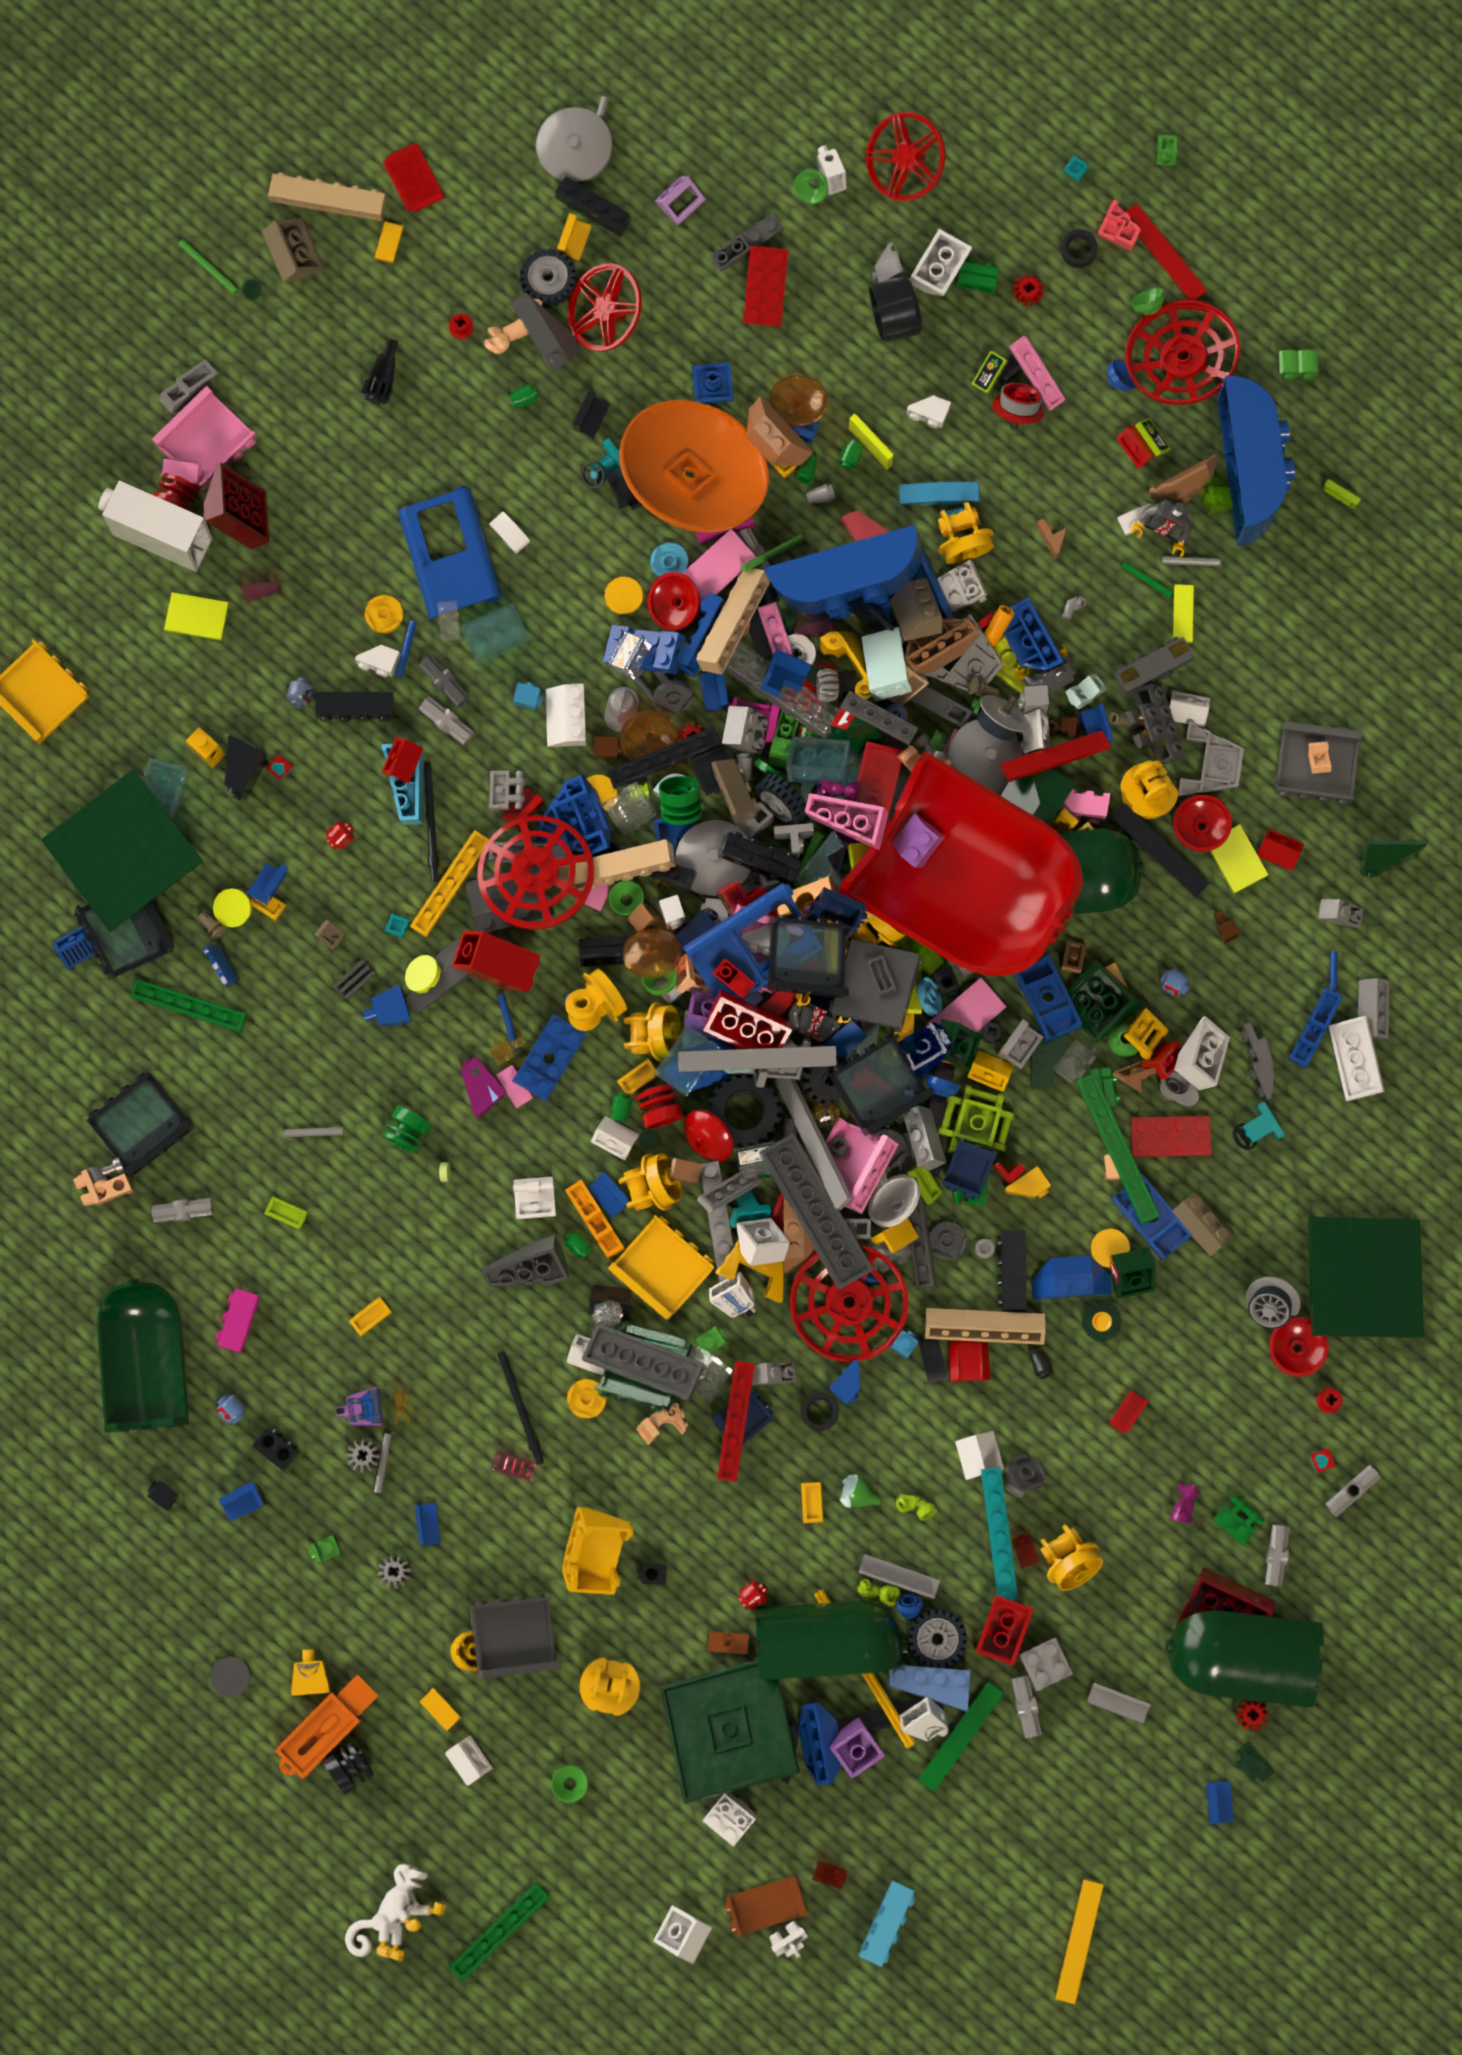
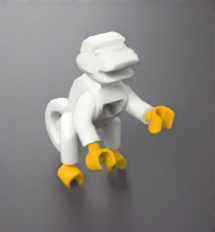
M407 1864L399 1865L395 1869L394 1878L397 1885L386 1894L378 1913L372 1920L357 1921L347 1930L345 1942L348 1950L353 1955L364 1957L369 1954L372 1947L370 1939L364 1935H358L357 1941L363 1944L362 1948L358 1949L354 1943V1936L361 1929L374 1928L379 1931V1942H381L377 1948V1954L398 1961L403 1960L404 1951L399 1949V1945L402 1943V1926L400 1924L402 1922L406 1923V1928L409 1931L416 1932L421 1928V1924L417 1918L410 1920L411 1916L409 1914L430 1915L433 1913L443 1915L445 1905L434 1902L433 1908H431L430 1905H420L415 1899L412 1889L422 1887V1884L418 1883V1881L426 1879L428 1873L421 1872L415 1866ZM389 1932L392 1934L391 1945H393V1948L386 1946L387 1942H389Z

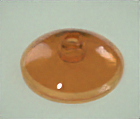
M794 375L783 378L774 385L770 393L769 403L787 424L804 426L817 421L824 414L827 406V395L824 388L816 380L807 376Z
M642 711L632 715L624 723L620 732L622 752L630 761L678 742L677 730L672 721L665 715L655 711ZM652 733L653 736L649 738L646 734Z
M647 928L637 931L627 939L623 947V959L626 966L635 974L649 978L660 977L670 973L678 966L682 956L679 940L672 933L660 928Z

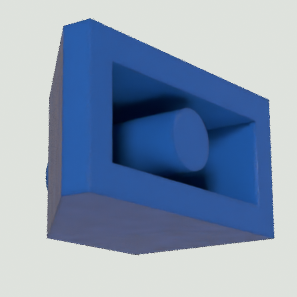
M856 1359L828 1389L845 1405L848 1403L852 1405L859 1398L857 1394L860 1390L859 1362Z

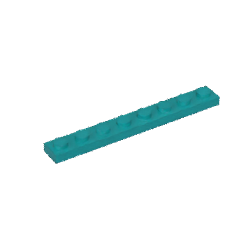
M1001 1467L980 1469L997 1596L1019 1603Z

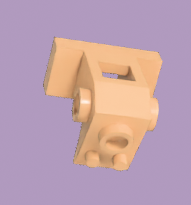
M687 954L673 965L677 973V991L682 994L685 991L692 994L693 989L710 992L704 981H702L701 976L694 972V966Z
M678 1403L664 1405L649 1418L642 1421L636 1430L649 1445L660 1434L658 1431L660 1425L664 1423L672 1424L682 1435L686 1431L685 1428L688 1427V1423L683 1422L685 1415L682 1407L679 1408Z

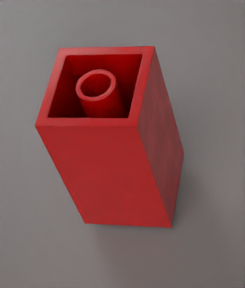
M463 930L451 968L508 991L529 992L533 985L535 971L539 966L540 955L483 931Z

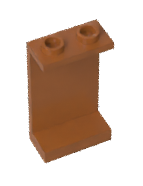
M795 1875L727 1896V1901L723 1902L726 1913H731L733 1921L729 1922L732 1933H737L738 1937L807 1915Z

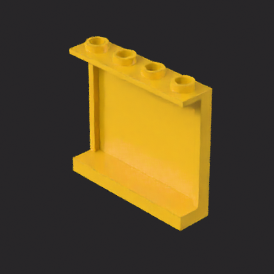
M33 639V645L0 675V706L40 745L89 698V695L87 694V687L81 681L77 683L73 679L75 677L68 668L64 670L60 666L61 661L55 655L50 656L46 652L48 648L41 641L37 643Z
M654 1215L651 1222L620 1257L608 1267V1270L668 1322L714 1270L712 1265L714 1261L707 1255L701 1256L697 1252L699 1248L691 1241L689 1244L682 1239L684 1235L677 1229L673 1231L668 1227L670 1223L664 1217L660 1216L658 1218Z

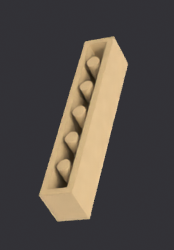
M285 173L272 174L268 193L270 202L382 221L386 204L385 193L380 190L372 189L368 191L359 186H353V188L345 187L341 183L328 184L326 181L319 179L311 181L302 176L294 178L289 177Z
M752 568L746 572L742 571L738 576L737 582L730 591L725 605L722 606L720 615L714 622L710 634L706 637L701 651L697 654L696 660L702 671L723 674L770 584V580L764 570Z
M665 839L593 857L595 871L592 889L602 884L612 885L618 880H632L634 876L638 875L649 876L655 871L665 872L670 870L671 867L676 866L673 845ZM587 862L576 863V875L572 886L577 890L585 888L588 875ZM570 865L559 867L558 878L566 883L569 877Z
M926 1308L925 1339L1044 1345L1046 1331L1045 1314Z

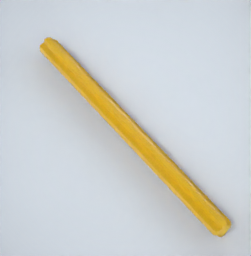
M823 1589L815 1593L819 1603H831ZM862 1674L905 1747L910 1748L915 1744L913 1737L902 1732L899 1714L875 1674Z

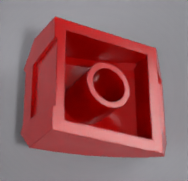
M948 1341L950 1382L990 1381L988 1342Z

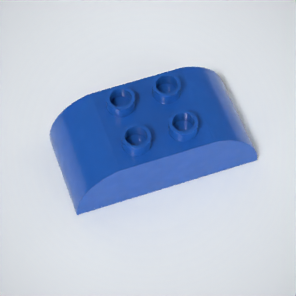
M1225 376L1217 397L1236 543L1237 546H1243L1254 542L1268 531L1278 513L1286 491L1290 490V481L1295 479V469L1292 457L1283 458L1285 443H1289L1290 440L1288 421H1278L1277 408L1269 393L1252 380L1238 376Z
M911 525L765 567L764 569L777 594L790 608L806 615L821 616L828 614L831 621L840 620L852 615V612L847 609L849 608L848 602L861 597L864 603H871L877 609L887 606L889 604L888 596L895 595L908 581H913L917 575L922 561V542L916 526Z

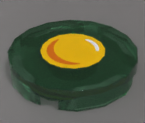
M1105 1302L1094 1303L1088 1307L1082 1319L1083 1329L1087 1336L1099 1342L1109 1341L1114 1338L1120 1331L1122 1324L1121 1315L1117 1308Z

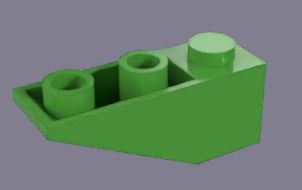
M783 705L770 749L768 765L787 769L801 709Z

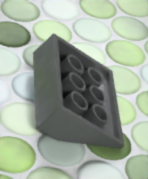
M532 866L530 868V873L533 875L540 872L539 866ZM510 870V871H507V872L500 873V875L505 874V873H508V872H511V870ZM494 875L484 877L483 880L485 881L494 877ZM478 879L465 882L478 931L496 935L519 929L504 922L489 909L479 889ZM514 880L503 882L502 884L506 891L514 897L519 888ZM497 885L487 888V894L499 910L505 913L510 902L502 896ZM548 890L545 891L547 901L550 900ZM525 892L521 899L525 903H539L537 894ZM551 906L549 907L551 918H555L554 910ZM517 907L512 916L517 920L526 922L544 921L541 909L527 910Z

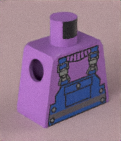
M377 1387L347 1396V1406L336 1407L337 1418L349 1417L351 1426H384L379 1389Z

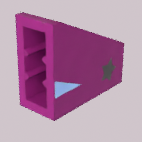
M475 1056L473 1059L470 1057L463 1062L461 1072L474 1116L478 1120L504 1098L507 1092Z

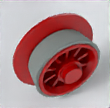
M1008 383L1002 387L1001 395L995 397L992 401V408L995 413L1011 421L1010 428L1013 430L1018 428V424L1037 423L1045 415V410L1041 405L1042 394L1039 390L1027 384Z

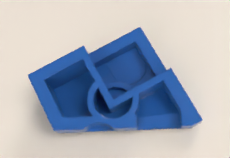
M209 945L202 948L226 987L240 980L221 945Z

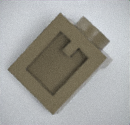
M325 920L314 934L325 946L332 950L340 943L344 936L328 920Z

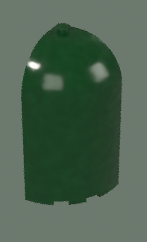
M1108 829L1058 832L1076 854L1082 870V889L1072 908L1075 910L1073 914L1111 911L1126 905L1137 895L1141 885V874H1144V863H1140L1137 847L1128 837Z
M129 1279L126 1284L117 1285L107 1292L101 1302L97 1318L105 1433L189 1425L182 1325L178 1306L170 1293L163 1287L154 1283L139 1282V1279Z
M848 1601L756 1608L757 1643H761V1648L758 1649L757 1654L759 1680L877 1673L901 1666L904 1662L903 1656H907L906 1643L902 1644L901 1629L897 1620L886 1608L874 1602Z
M1205 1611L1182 1620L1174 1628L1170 1639L1166 1641L1165 1650L1168 1652L1170 1666L1176 1677L1185 1686L1200 1694L1312 1708L1319 1689L1316 1685L1317 1675L1322 1674L1323 1659H1319L1320 1647H1324L1323 1623L1226 1611Z

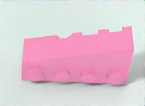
M1073 789L1060 812L1065 808L1079 822L1084 820L1088 821L1091 825L1099 826L1100 823L1104 824L1110 793H1103V796H1097L1094 791H1086L1079 794L1078 791Z
M809 793L805 813L809 818L880 851L889 814L884 807Z

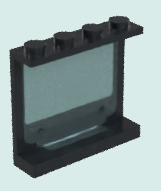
M152 902L111 933L89 905L82 908L80 905H77L75 908L74 918L77 924L82 925L84 929L82 931L86 941H90L92 945L91 951L95 958H99L101 971L104 975L108 976L109 980L173 952L175 945Z
M778 915L777 918L772 919L768 990L834 998L849 996V988H844L846 936L847 931L852 930V926L846 925L844 921L827 923L826 919H816V921H809L808 917L791 919L790 915Z
M898 1033L885 1035L880 1038L881 1043L878 1045L873 1043L864 1048L865 1053L862 1055L856 1053L848 1058L849 1063L844 1066L840 1063L832 1068L833 1073L828 1075L864 1136L872 1134L934 1095L931 1087L925 1088L896 1040L900 1037Z
M149 1071L146 1074L143 1072L135 1078L136 1082L132 1085L124 1086L119 1091L120 1094L115 1098L110 1097L104 1102V1107L100 1110L95 1109L86 1120L116 1158L120 1157L126 1172L131 1177L135 1176L194 1129Z

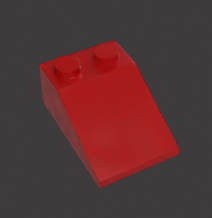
M995 1595L975 1653L1014 1666L1034 1608Z

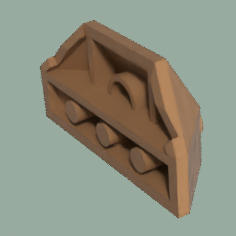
M760 396L749 408L747 439L772 466H800L811 456L813 451L763 396Z
M1216 453L1149 489V497L1160 501L1168 500L1174 504L1179 502L1185 504L1195 494H1204L1209 490L1208 488L1210 487L1219 456Z
M963 618V620L942 619V633L909 640L904 658L914 673H933L963 655L978 637L979 631L968 618Z
M784 1197V1235L790 1242L784 1260V1273H798L805 1262L817 1252Z

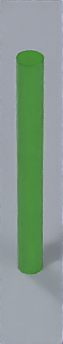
M184 239L179 242L178 245L231 293L236 294L239 289Z
M798 535L741 565V568L746 572L803 542L804 538L802 535Z

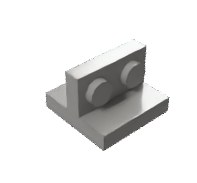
M813 823L774 827V842L790 840L791 854L795 855L796 859H799L800 853H803V839L813 838Z
M1022 1020L1017 1025L997 1054V1057L1002 1060L1005 1058L1020 1070L1043 1038L1042 1035L1028 1026L1029 1023L1025 1020Z

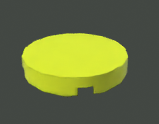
M234 888L223 890L214 900V916L218 922L227 927L242 926L251 916V900L242 890Z
M428 955L419 956L409 964L405 973V982L408 988L413 992L421 994L428 992V989L434 987L441 974L438 961Z

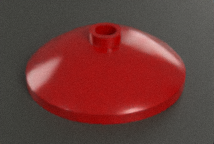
M678 572L663 574L654 581L649 590L648 610L654 622L666 630L686 628L694 621L699 611L700 595L694 581L685 574Z
M1195 795L1179 805L1174 815L1173 828L1176 837L1185 847L1197 852H1209L1219 848L1226 842L1231 832L1232 818L1226 805L1219 799L1209 795ZM1203 824L1205 829L1201 830L1198 826Z
M701 1109L694 1110L686 1116L684 1120V1134L688 1144L695 1153L711 1162H723L731 1156L733 1152V1139L730 1131L721 1119L713 1113Z
M1290 1318L1287 1324L1274 1329L1269 1340V1353L1273 1363L1280 1371L1290 1376L1304 1377L1315 1373L1323 1366L1328 1356L1329 1344L1327 1336H1311V1320L1307 1318ZM1294 1345L1300 1346L1299 1352L1294 1350Z

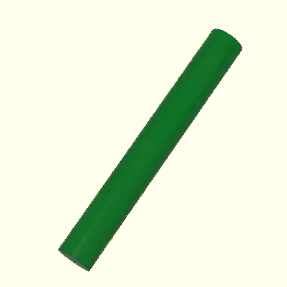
M1125 561L1121 568L1166 597L1170 598L1174 593Z

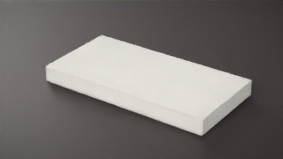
M1367 1016L1329 1025L1346 1101L1385 1092Z

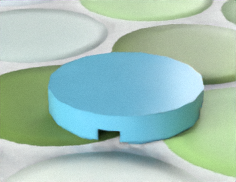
M667 542L655 548L651 555L650 564L653 573L659 578L661 575L669 572L683 573L688 569L689 559L682 546Z
M925 977L917 982V994L924 1011L928 1015L933 1016L941 1012L942 999L940 993H936V983L931 978Z

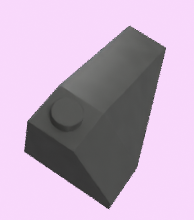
M526 293L511 302L513 309L549 370L555 371L568 363L581 351L573 334L529 294Z
M459 939L442 949L435 958L441 968L437 984L428 989L429 991L426 993L418 994L411 990L406 996V1002L416 1015L472 977L469 974L451 968L460 942Z
M555 1235L537 1240L481 1269V1273L488 1286H512L514 1283H525V1285L544 1283V1285H551L569 1279L563 1250Z

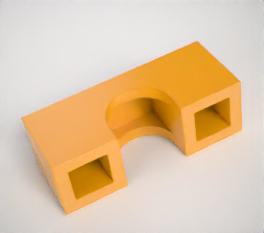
M829 876L793 890L794 894L791 896L803 917L805 907L815 900L824 887L837 892L836 885ZM785 904L777 907L778 915H790V918L794 919Z

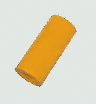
M1005 605L999 606L984 632L992 646H997L1015 615V612Z

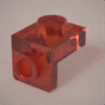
M1022 1534L1011 1540L1021 1569L1040 1563L1030 1534Z
M818 1860L812 1880L842 1889L847 1879V1870Z

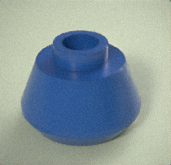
M913 1593L903 1594L896 1601L897 1610L902 1617L907 1619L917 1617L923 1606L922 1599Z

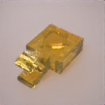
M523 1037L511 1043L504 1039L489 1048V1051L499 1066L515 1057L514 1050L526 1044Z
M395 1389L396 1415L394 1421L396 1424H399V1417L401 1416L406 1418V1424L410 1422L409 1415L404 1411L405 1406H408V1394H404L403 1389Z

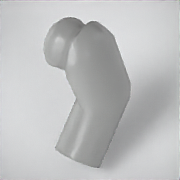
M1081 596L1069 599L1066 602L1062 618L1071 620L1073 611L1086 606V599Z

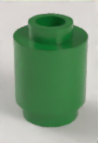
M530 384L513 390V393L509 394L515 409L518 407L521 409L537 402L536 397H539L535 386L531 387Z
M849 440L838 459V462L841 463L840 466L846 470L855 469L863 453V445Z
M618 1092V1095H614L610 1111L612 1114L611 1119L626 1122L627 1117L630 1116L633 1099L629 1098L630 1094Z
M571 1231L564 1239L567 1241L565 1246L574 1255L583 1260L594 1249L591 1246L592 1243L579 1231L575 1233Z

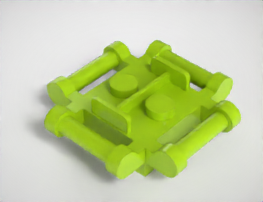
M966 1085L962 1099L954 1096L946 1098L947 1105L941 1127L938 1128V1134L952 1137L948 1153H955L960 1137L989 1149L1005 1152V1142L1011 1120H1014L1015 1114L1001 1109L1004 1095L990 1094L972 1089V1086ZM972 1096L995 1103V1106L972 1101L969 1098ZM957 1104L960 1105L954 1131L948 1128L954 1106ZM1002 1117L1004 1119L998 1142L995 1143L993 1141L999 1118Z

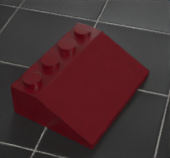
M217 463L204 501L203 516L205 521L250 550L269 543L266 491L223 463Z
M1203 1567L1176 1626L1185 1618L1205 1611H1226L1271 1617L1276 1601Z

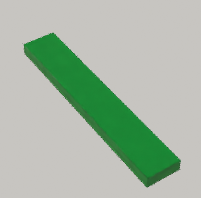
M136 978L129 996L130 998L239 1033L242 1032L247 1017L246 1013Z
M986 1683L968 1708V1711L963 1715L921 1774L918 1781L935 1792L1004 1695L1002 1691L991 1683Z
M536 1882L448 1968L463 1982L550 1898L549 1894Z

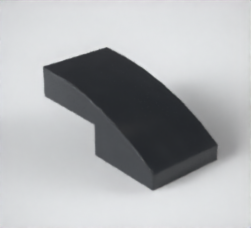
M938 1339L918 1342L928 1383L948 1379Z

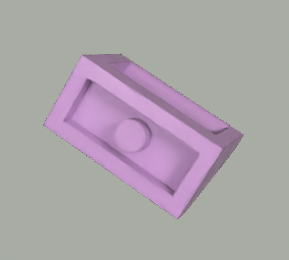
M681 176L655 202L679 225L706 199L689 177ZM688 188L697 198L676 216L668 205Z

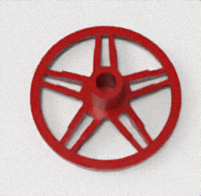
M899 112L885 118L875 128L867 145L866 166L869 177L874 186L883 195L893 200L913 201L925 196L936 186L945 166L946 151L940 131L931 120L918 113ZM904 118L917 119L926 124L932 131L912 144ZM893 122L897 149L874 150L881 132ZM900 130L904 142L901 141ZM933 134L935 135L933 138H931L929 141H927L923 146H921L920 148H918V145H919V144H921L922 142H924L925 140H927L931 135H933ZM937 141L940 159L937 172L934 175L925 164V152ZM873 153H892V159L875 158ZM873 161L896 164L889 190L878 179ZM920 167L922 171L932 179V181L930 182L927 178H925V176L921 174L916 168ZM909 171H913L929 184L918 193L899 195Z
M601 264L587 271L579 279L570 296L568 323L571 333L580 345L592 351L605 352L617 348L629 338L638 323L642 307L641 291L636 278L622 266ZM614 270L604 294L588 282L594 275L600 272ZM624 275L633 285L636 303L617 301ZM584 285H585L593 294H595V295L597 296V298H596L595 300H594V298L583 288ZM582 291L594 305V308L576 323L575 307L578 296ZM626 306H634L636 309L627 310ZM634 314L627 331L615 341V322H622L626 316ZM600 323L604 346H597L587 342L581 333L590 330Z

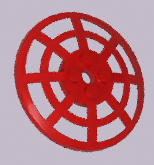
M1194 300L1169 302L1161 305L1158 312L1152 315H1145L1133 328L1126 344V367L1134 385L1152 400L1169 405L1194 404L1215 395L1221 390L1225 376H1233L1240 359V341L1231 320L1216 307ZM1194 309L1204 311L1207 314L1202 323L1192 320L1179 321L1176 310ZM1169 312L1171 323L1160 328L1153 336L1143 330L1154 319ZM1214 316L1228 328L1232 338L1221 342L1217 333L1209 327ZM1181 327L1197 328L1198 331L1194 336L1182 334ZM1168 331H1174L1175 337L1169 339L1165 344L1158 340ZM1205 332L1212 337L1216 345L1205 348L1201 341ZM1140 337L1147 342L1144 351V363L1132 364V352L1135 341ZM1234 345L1235 356L1232 368L1229 373L1221 371L1224 349ZM1154 346L1161 350V360L1150 362V353ZM1218 352L1215 368L1206 365L1207 356ZM1183 353L1189 355L1185 360L1179 359V356ZM1163 368L1168 375L1161 382L1154 375L1152 369ZM1146 370L1149 378L1158 387L1152 393L1148 392L1136 378L1135 371ZM1201 371L1209 374L1205 380L1194 385L1193 376ZM1215 377L1223 379L1213 390L1197 397V389L1204 387ZM1177 378L1185 379L1187 387H1173L1169 385ZM1165 390L1175 393L1188 392L1190 399L1170 400L1159 396Z
M528 816L511 821L492 835L481 853L477 877L482 897L489 909L497 917L518 928L541 930L562 924L581 909L592 890L595 868L589 846L573 827L552 817ZM547 821L559 826L551 834L544 831H529L527 822ZM514 825H520L521 834L510 839L503 847L493 844L496 838ZM565 830H568L576 837L583 847L585 854L573 856L568 845L560 839ZM531 837H545L549 840L543 848L533 847ZM523 839L525 849L517 855L508 851L514 843ZM557 843L565 851L567 857L555 859L550 851ZM489 850L498 854L494 865V877L484 881L483 865ZM504 857L512 861L511 872L500 875V865ZM587 862V880L583 892H580L572 886L576 875V863ZM570 865L569 877L566 883L558 878L559 867ZM532 866H539L540 872L533 875L530 873V868ZM514 880L515 884L519 887L514 897L506 891L502 884L503 882ZM497 885L502 896L510 902L505 913L499 910L487 894V888ZM553 885L562 889L554 898L546 900L545 891L549 890ZM525 892L537 894L539 903H525L521 899ZM567 893L578 899L566 912L558 917L551 918L549 907L560 902ZM517 907L527 910L541 909L544 921L526 922L517 920L512 916Z
M859 1244L862 1251L869 1253L867 1260L872 1266L876 1257H878L891 1268L897 1277V1283L887 1285L881 1274L873 1268V1271L870 1273L881 1284L880 1288L870 1290L864 1283L868 1274L838 1290L835 1283L829 1287L820 1282L828 1274L826 1268L816 1276L815 1280L804 1275L806 1270L820 1258L816 1253L801 1267L791 1288L790 1312L798 1334L811 1349L832 1360L853 1362L855 1359L862 1361L879 1355L897 1339L907 1319L909 1307L908 1292L900 1271L884 1254L865 1245ZM801 1282L811 1287L808 1296L809 1311L798 1314L796 1296L799 1283ZM816 1289L827 1294L826 1305L818 1308L814 1307ZM901 1290L903 1307L901 1318L897 1322L888 1317L891 1307L890 1293ZM881 1295L885 1296L883 1314L873 1309V1298ZM847 1296L853 1297L855 1305L847 1307L844 1304V1299ZM829 1313L831 1318L835 1320L831 1330H828L821 1323L818 1316ZM868 1316L879 1321L873 1329L864 1334L861 1322L867 1319ZM812 1318L816 1327L827 1336L823 1347L816 1344L808 1336L800 1322ZM884 1324L894 1329L893 1334L876 1349L869 1350L866 1339L875 1335ZM846 1325L854 1326L857 1336L846 1337L837 1334L841 1326ZM834 1340L843 1343L859 1342L862 1354L842 1355L829 1350Z

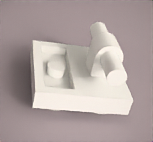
M971 560L937 578L954 613L977 600L979 602L987 600L986 595L988 594Z
M553 1177L513 1180L517 1220L556 1217Z
M729 1792L723 1794L702 1821L734 1847L758 1815L748 1808V1804L741 1798L737 1799Z

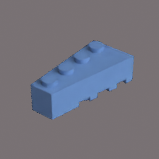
M899 1666L888 1670V1687L922 1698L929 1697L932 1701L964 1712L968 1711L970 1670Z

